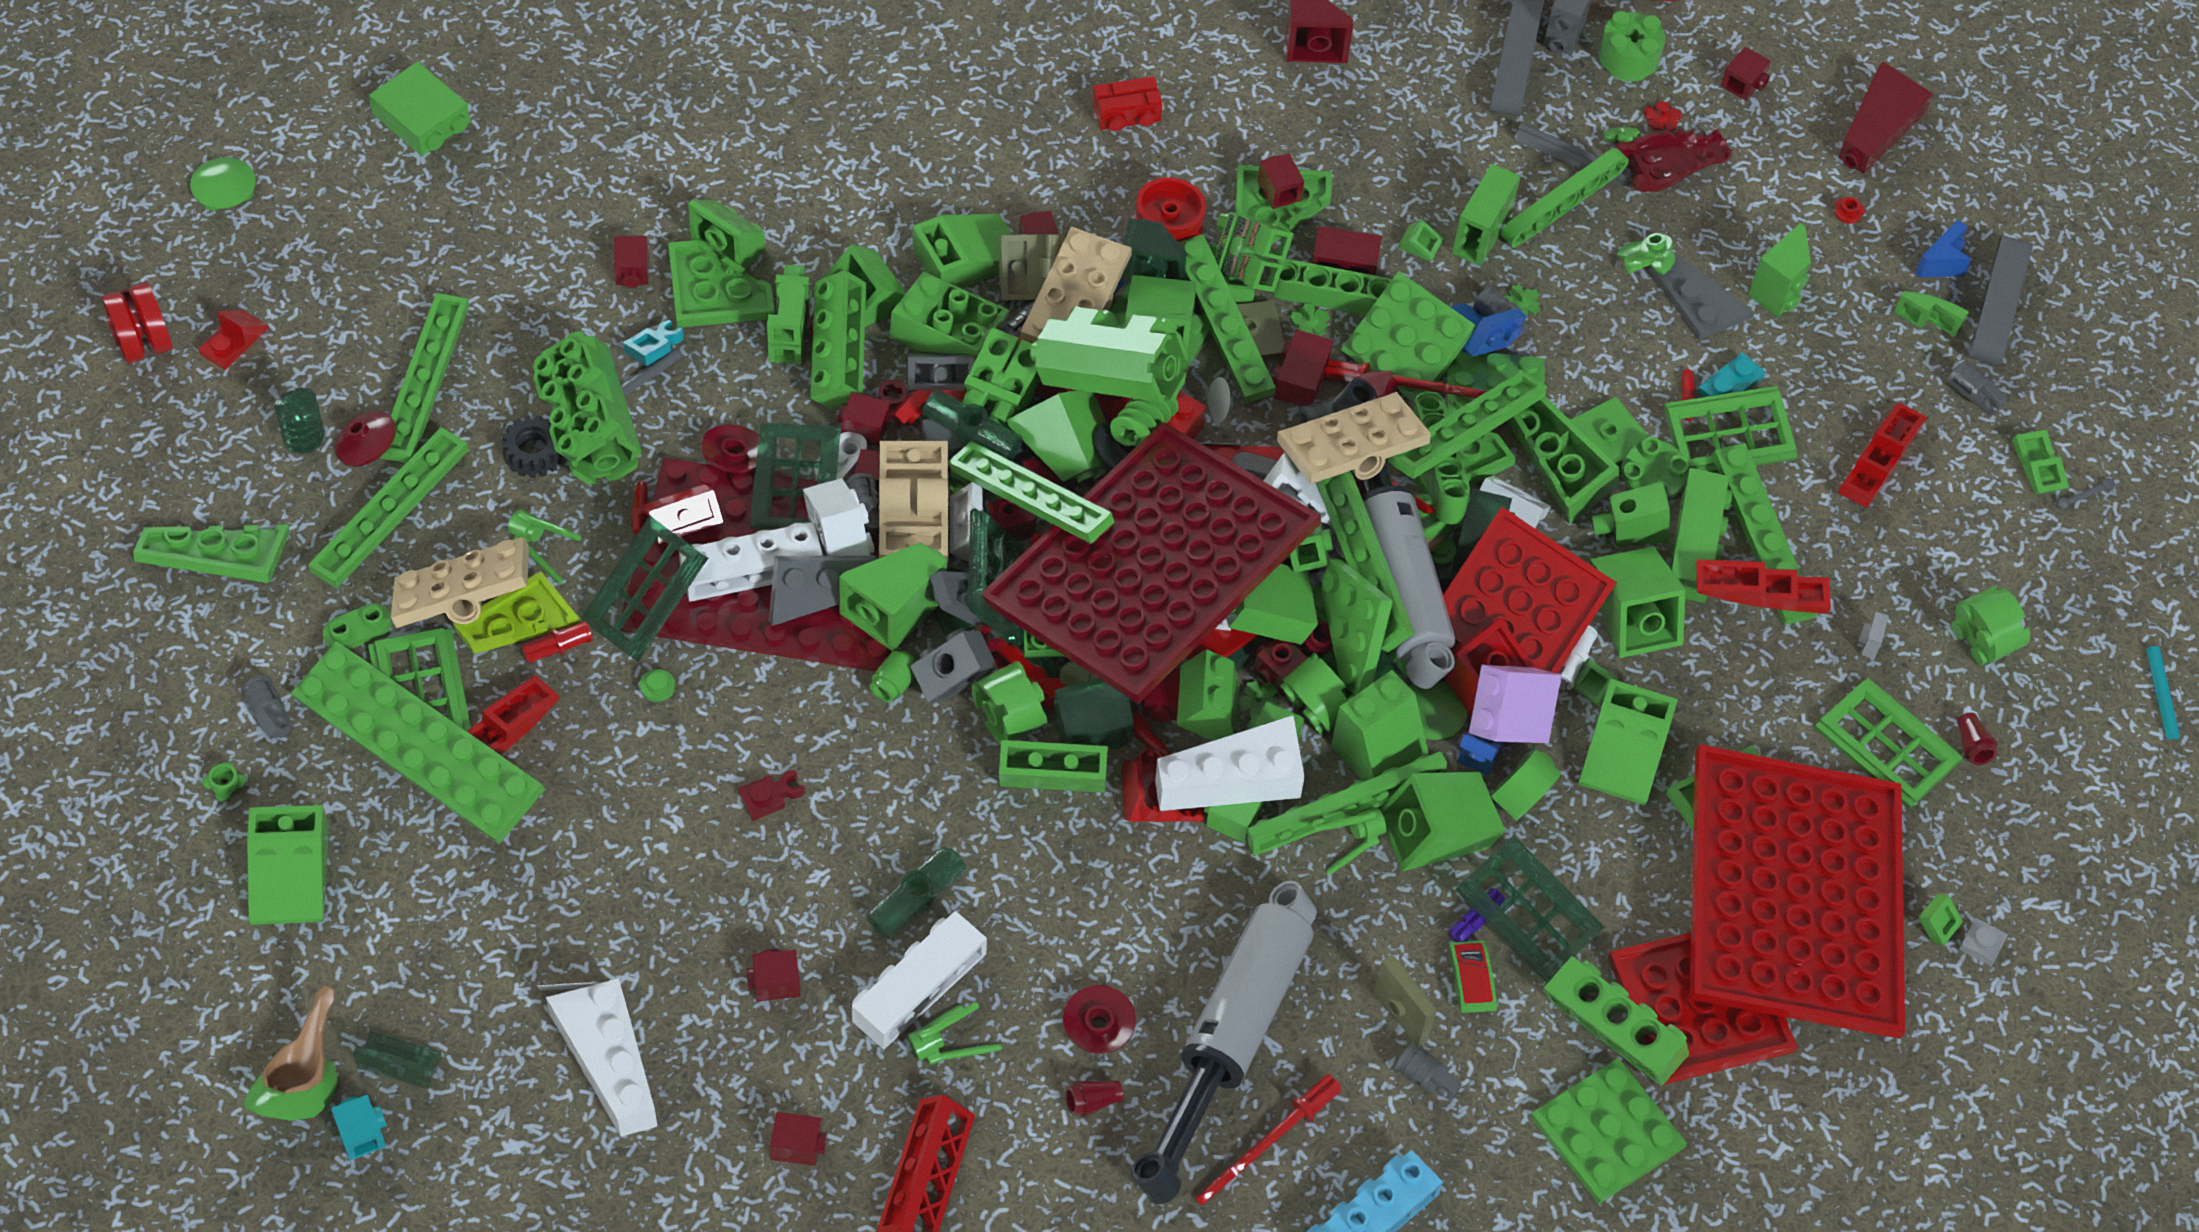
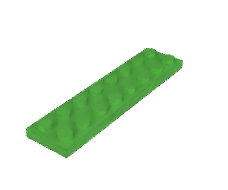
M338 641L331 646L290 693L294 699L497 844L502 842L545 791L540 782Z

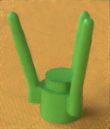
M524 509L517 510L508 524V531L515 536L514 539L524 537L527 544L530 541H538L544 530L576 541L581 540L580 535L541 520ZM528 544L529 556L555 582L562 584L563 579Z
M1377 807L1362 811L1352 817L1314 826V830L1319 832L1350 825L1353 836L1356 839L1362 838L1364 840L1363 843L1326 870L1327 874L1334 873L1366 849L1379 844L1378 836L1385 834L1386 822L1383 814Z
M977 1002L965 1008L962 1005H957L926 1026L907 1034L909 1044L917 1060L921 1061L927 1058L930 1065L941 1060L1000 1051L1002 1045H983L939 1052V1048L945 1046L939 1031L979 1008V1003Z

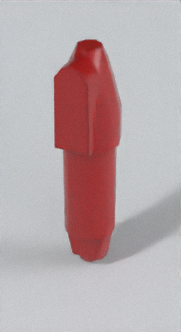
M1688 368L1682 372L1681 401L1695 399L1693 372ZM1694 417L1685 418V420L1692 422Z
M639 481L636 485L633 509L631 510V525L636 536L642 534L647 516L643 513L641 507L647 504L648 497L647 483L644 481Z
M1134 712L1131 715L1127 714L1124 717L1132 734L1137 739H1140L1150 750L1157 751L1162 757L1171 755L1168 747L1150 730L1151 725L1138 712Z

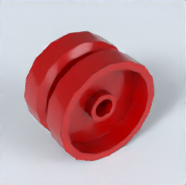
M1175 177L1158 178L1148 182L1140 189L1136 199L1135 216L1132 226L1134 241L1141 250L1153 257L1165 260L1177 259L1173 252V243L1202 235L1206 213L1204 195L1190 182Z
M147 281L130 287L129 295L133 305L131 309H129L125 297L119 291L101 296L108 316L106 320L116 346L120 347L127 365L144 360L145 349L142 338L146 339L150 350L155 355L173 350L161 311Z

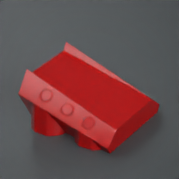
M1146 749L1136 759L1124 760L1121 769L1124 820L1129 822L1203 821V807L1160 811L1155 782L1157 759L1162 758L1160 753L1155 750Z

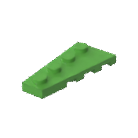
M289 524L276 525V529L263 530L259 529V525H244V530H224L223 526H209V529L203 531H192L190 526L144 527L133 551L134 560L140 563L270 583L290 532Z

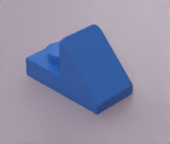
M1957 220L1921 257L1915 274L1919 277H1964L1971 261L1967 255L1961 252L1966 244V240L1963 237L1968 226Z
M1468 730L1464 734L1459 746L1462 750L1457 762L1489 776L1506 742L1493 741L1469 734Z

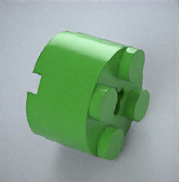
M1615 12L1612 19L1606 24L1599 49V61L1603 68L1605 67L1615 78L1624 81H1640L1653 74L1658 69L1665 44V33L1661 27L1660 19L1654 15L1647 16L1635 12Z
M1993 585L1959 602L1955 610L1956 620L1951 623L1956 636L1960 640L1966 638L1971 644V656L1979 666L1993 663L2028 645L2030 641L2029 627L2023 630L2021 619L2026 617L2023 609L2007 589L2003 587L1997 590L1998 585Z
M1315 652L1283 679L1284 683L1280 685L1285 696L1298 710L1302 706L1305 707L1302 711L1320 735L1325 731L1330 732L1335 727L1339 707L1354 697L1353 694L1350 696L1345 691V684L1321 658H1318Z
M1019 661L999 669L972 684V696L977 710L984 709L988 721H985L984 724L999 744H1001V740L1014 741L1047 724L1046 715L1040 702L1045 700L1043 691L1037 682L1030 683Z

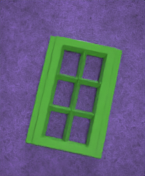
M1777 386L1670 402L1664 405L1665 417L1673 445L1688 460V472L1690 468L1713 473L1718 472L1712 455L1691 458L1687 441L1712 438L1716 450L1722 448L1719 436L1745 433L1749 447L1748 450L1755 466L1798 458L1780 390L1778 391ZM1770 405L1775 422L1749 425L1745 409ZM1738 410L1743 427L1717 431L1712 414ZM1705 415L1710 432L1685 436L1680 419ZM1777 428L1781 444L1755 447L1751 431Z
M439 628L374 641L375 643L368 644L373 667L396 683L414 679L419 699L431 707L447 705L449 720L465 731L471 728L451 628ZM435 644L439 667L420 671L416 648ZM409 649L413 672L394 676L390 653ZM441 674L445 698L426 701L421 678Z
M1869 678L1864 680L1841 700L1814 727L1819 734L1871 778L1901 783L1902 804L1908 809L1914 806L1963 759L1959 753ZM1864 698L1885 715L1875 726L1853 709ZM1846 714L1851 715L1869 731L1859 741L1837 724ZM1891 721L1913 739L1904 749L1899 748L1880 732ZM1874 736L1897 754L1886 765L1864 747ZM1918 745L1922 746L1941 762L1930 773L1908 755ZM1902 760L1924 777L1914 788L1892 771Z

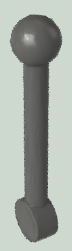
M2105 478L2101 485L2069 498H2059L2056 506L2061 510H2066L2070 504L2103 490H2113L2115 482L2110 478Z

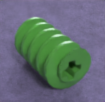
M1132 398L1111 422L1110 429L1114 439L1121 445L1137 447L1163 421L1168 423L1171 417L1178 412L1179 406L1176 398L1170 402Z

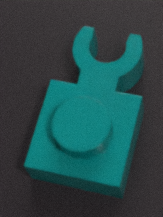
M670 320L660 323L656 331L646 328L623 342L624 353L643 365L648 366L671 352L670 345L683 341V328L678 327L672 331V322Z

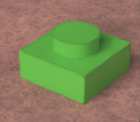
M1937 894L1918 917L1930 940L1937 945L1943 946L1963 923L1949 895Z

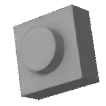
M1875 612L1871 624L1864 623L1858 642L1864 643L1861 655L1875 659L1883 640L1889 618L1888 615Z
M1975 918L1959 950L1992 967L2008 934Z

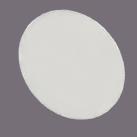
M1218 377L1212 382L1207 397V404L1214 423H1221L1226 418L1230 407V389L1228 383L1222 377Z

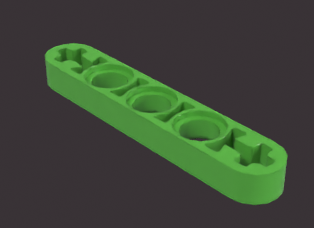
M1618 148L1610 149L1509 221L1502 230V238L1511 247L1515 248L1533 237L1620 175L1628 165V158Z

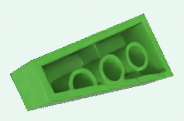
M1546 396L1507 420L1569 524L1580 518L1619 486V467Z

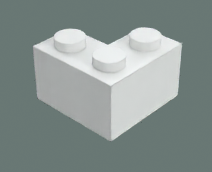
M842 478L803 489L808 517L815 524L823 556H870V553H874L871 536L865 532L864 524L869 523L865 505L863 503L859 504L855 490L849 489Z

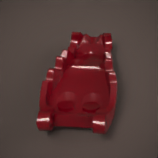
M1680 129L1675 134H1671L1669 130H1664L1659 134L1654 131L1635 141L1621 142L1615 145V148H1618L1628 158L1629 164L1636 175L1632 179V185L1639 192H1658L1670 188L1705 167L1724 163L1732 158V149L1728 147L1727 140L1722 137L1718 129H1715L1711 134H1699L1697 136L1693 130L1685 133L1683 129Z

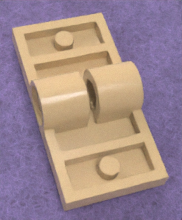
M1071 227L1021 330V338L1031 342L1038 341V337L1049 318L1064 319L1074 306L1109 311L1113 300V293L1132 255V248Z
M1395 392L1279 431L1277 442L1309 484H1313L1348 471H1352L1358 479H1370L1381 471L1386 458L1430 444L1431 433L1400 395Z
M880 441L879 558L921 542L930 549L938 550L948 563V441Z
M525 538L504 540L495 546L483 550H472L464 556L448 561L441 560L432 566L417 571H406L400 576L395 577L391 619L396 628L442 613H446L448 618L455 623L469 624L480 616L481 601L527 587L529 546Z

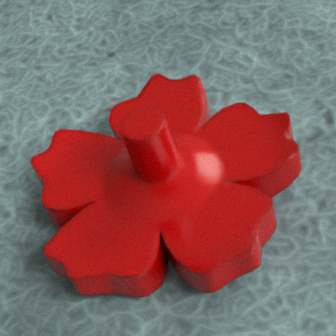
M1663 100L1656 103L1654 108L1647 106L1646 110H1644L1646 119L1651 120L1648 126L1652 130H1663V127H1665L1669 132L1675 131L1678 125L1676 120L1682 119L1681 111L1674 107L1669 109V103Z

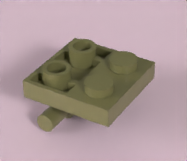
M1065 234L999 235L1000 300L1037 299L1062 247Z

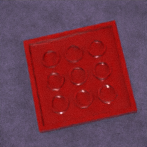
M1501 507L1444 592L1443 597L1457 643H1462L1495 620L1501 618L1534 667L1557 674L1617 582L1504 507Z
M1691 932L1610 951L1608 960L1617 983L1629 993L1628 998L1637 1005L1641 1002L1646 1004L1658 1015L1657 1020L1666 1027L1669 1024L1674 1025L1687 1037L1685 1041L1689 1055L1664 1085L1795 1052L1797 1044L1785 1017L1690 999ZM1650 1034L1640 1038L1642 1045H1650L1656 1040V1037Z

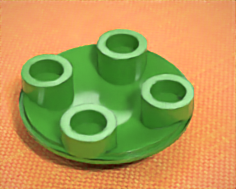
M223 157L202 164L194 172L190 187L193 196L198 202L203 204L206 209L215 211L234 207L251 199L254 195L256 178L252 168L245 162L235 158Z
M1647 437L1627 451L1622 462V477L1629 490L1663 482L1667 500H1670L1683 489L1688 475L1689 463L1672 444L1659 440L1656 437Z
M1438 681L1428 689L1420 688L1415 684L1409 686L1416 694L1425 739L1444 740L1455 737L1460 733L1466 722L1468 711L1448 683Z

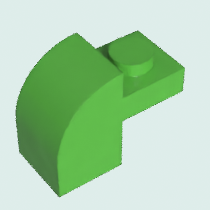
M1533 746L1524 754L1518 766L1498 784L1491 797L1517 821L1552 787L1560 777L1561 772L1555 767L1554 761L1548 754L1542 751L1539 752Z

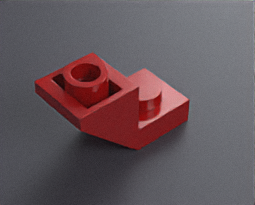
M917 390L911 392L890 414V419L897 425L904 424L906 421L912 424L924 411L920 407L922 404L936 418L957 415L963 409L961 401L964 399L966 392L964 390Z

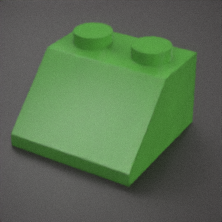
M692 200L688 203L691 241L701 240L710 246L711 251L722 258L725 256L745 269L766 250L765 232L757 224L750 223L740 217L732 208L725 207L715 200Z
M1798 224L1760 258L1748 294L1749 297L1776 317H1779L1786 310L1792 312L1799 305L1802 299L1799 294L1809 279L1806 275L1811 260L1806 227L1803 224Z
M853 244L849 246L823 277L825 278L845 270L866 282L865 327L890 316L906 294L876 250Z
M1206 649L1181 665L1177 726L1212 741L1238 733L1240 685L1234 661Z

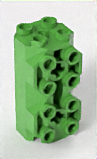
M1074 306L1064 319L1049 318L1044 329L1038 337V341L1032 344L1030 356L1033 361H1036V370L1041 382L1046 386L1156 402H1170L1175 400L1185 383L1186 372H1180L1181 362L1187 363L1188 352L1181 334L1176 331V324L1167 318L1158 319L1157 317L1132 314L1127 322L1121 326L1118 324L1117 316L1108 310L1100 311Z
M582 331L573 332L567 338L544 350L536 358L533 365L535 371L533 379L539 398L552 407L553 411L549 417L551 423L549 432L555 451L568 459L572 475L586 484H597L596 478L605 476L607 481L617 480L637 469V455H641L640 444L608 345L594 336H586Z

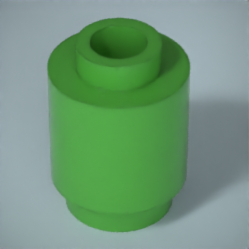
M892 651L872 676L870 684L872 693L887 703H891L894 698H900L916 678L910 665L916 662V659L908 652Z

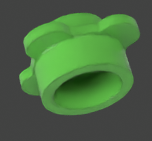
M227 762L214 766L203 779L204 788L211 789L216 794V799L221 802L228 801L233 792L237 789H243L247 783L245 776L238 775L233 765ZM223 780H228L226 784L221 783Z

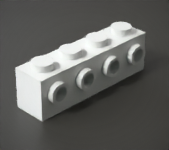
M814 522L805 524L794 523L785 528L771 531L761 530L751 535L737 538L727 537L721 541L693 544L687 548L679 549L680 567L689 602L772 585L775 556H823Z
M956 911L947 919H939L931 928L930 935L921 943L919 941L913 943L905 952L904 958L896 966H888L881 973L878 982L870 990L864 989L855 997L852 1003V1022L884 1050L986 955L987 938Z

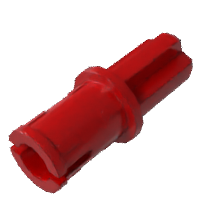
M582 621V623L560 631L552 629V634L524 643L522 651L527 662L532 663L560 653L562 656L565 654L564 651L587 642H593V638L587 622Z

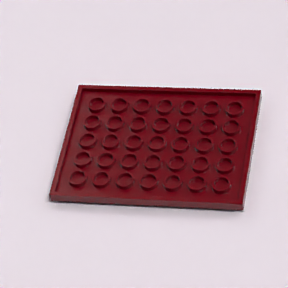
M1163 421L1083 497L1110 511L1115 521L1114 524L1092 544L1053 525L980 595L982 603L1139 704L1321 524L1320 514Z
M664 457L652 502L705 484L714 490L723 522L658 544L655 540L649 517H647L618 625L619 631L877 671L892 651L841 615L840 604L772 626L769 622L772 585L691 602L688 599L680 567L679 549L687 548L693 544L717 542L727 537L737 538L751 535L761 530L771 531L785 528L794 523H809L811 521L808 517L803 489L822 483L814 480L756 471L733 473L721 470L711 464ZM878 532L877 535H870L874 545V553H870V556H875L877 559H879Z

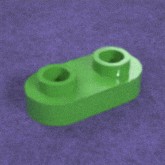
M368 604L330 620L323 629L325 643L331 648L338 641L350 650L382 637L389 632L392 626L390 612L381 604ZM372 616H378L375 620H368ZM340 629L346 630L341 634L336 633V631Z

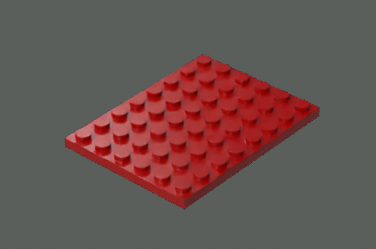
M1699 744L1695 750L1690 961L1691 1000L1901 1039L1906 1033L1901 783Z

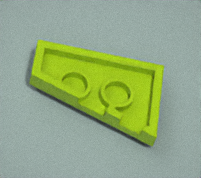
M540 571L527 579V587L502 594L481 606L480 616L474 622L469 624L454 622L453 626L454 631L470 651L476 654L550 634L552 629L560 631L579 624L580 619Z

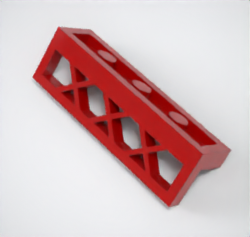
M944 1094L919 1100L876 1232H915L913 1227L919 1214H923L926 1223L925 1232H939L975 1119L973 1113ZM950 1113L961 1120L957 1134L953 1136L948 1125ZM944 1145L948 1162L946 1168L941 1169L937 1153L939 1147ZM933 1179L937 1196L935 1201L930 1203L926 1187L928 1181Z

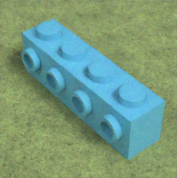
M1412 1150L1402 1158L1396 1155L1383 1168L1384 1173L1375 1181L1372 1178L1366 1180L1356 1191L1357 1196L1348 1204L1345 1201L1339 1203L1328 1216L1330 1219L1321 1227L1315 1224L1307 1232H1396L1439 1195L1443 1181Z

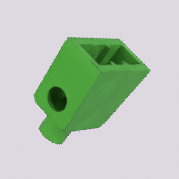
M1663 482L1617 493L1609 497V513L1591 515L1594 535L1613 532L1616 547L1669 543L1670 508Z

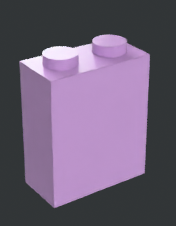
M1482 665L1469 734L1500 742L1549 743L1562 675L1531 667Z

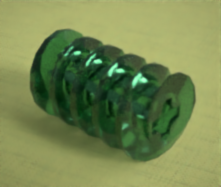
M302 387L280 395L275 402L274 408L284 446L295 454H306L314 451L324 441L325 436L316 394L311 389Z

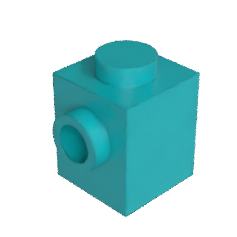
M368 1095L349 1097L341 1101L338 1106L331 1108L350 1161L386 1147L380 1130L387 1126L380 1105L372 1107Z

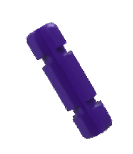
M1490 888L1483 895L1484 898L1479 899L1461 917V921H1457L1450 927L1448 936L1454 942H1466L1470 938L1471 933L1474 934L1493 916L1492 913L1497 912L1504 905L1506 898L1498 889Z

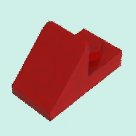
M245 310L218 311L217 317L220 328L198 349L202 357L223 370H226L269 328V325Z

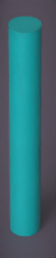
M2151 646L2146 649L2166 739H2179L2180 732L2159 646Z

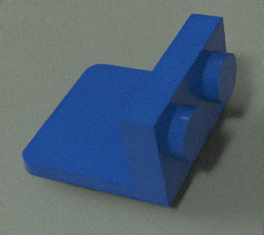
M1465 303L1451 306L1452 309L1477 326L1473 335L1461 349L1474 357L1508 347L1521 334V325L1526 318V315L1518 308L1482 317Z

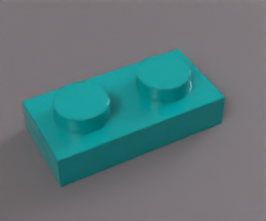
M1741 352L1700 385L1697 392L1702 397L1747 391L1765 377L1766 371Z

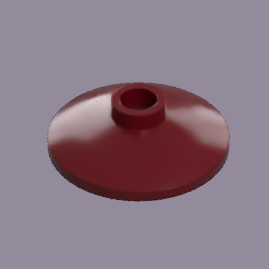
M377 410L368 411L353 418L343 427L336 439L335 454L344 465L350 467L364 466L377 460L389 449L396 435L395 421L388 413Z
M726 424L713 427L704 434L701 440V452L704 458L713 466L728 472L745 473L758 469L764 464L768 454L765 440L755 431L740 425Z
M1092 985L1080 989L1067 1001L1063 1011V1027L1071 1042L1080 1049L1090 1053L1105 1054L1120 1049L1131 1039L1136 1027V1013L1129 998L1121 991L1110 986ZM1102 1020L1106 1026L1104 1028H1095L1092 1022Z

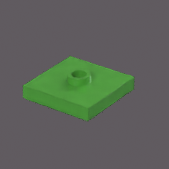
M1617 397L1570 420L1618 467L1622 465L1627 451L1632 446L1649 437Z

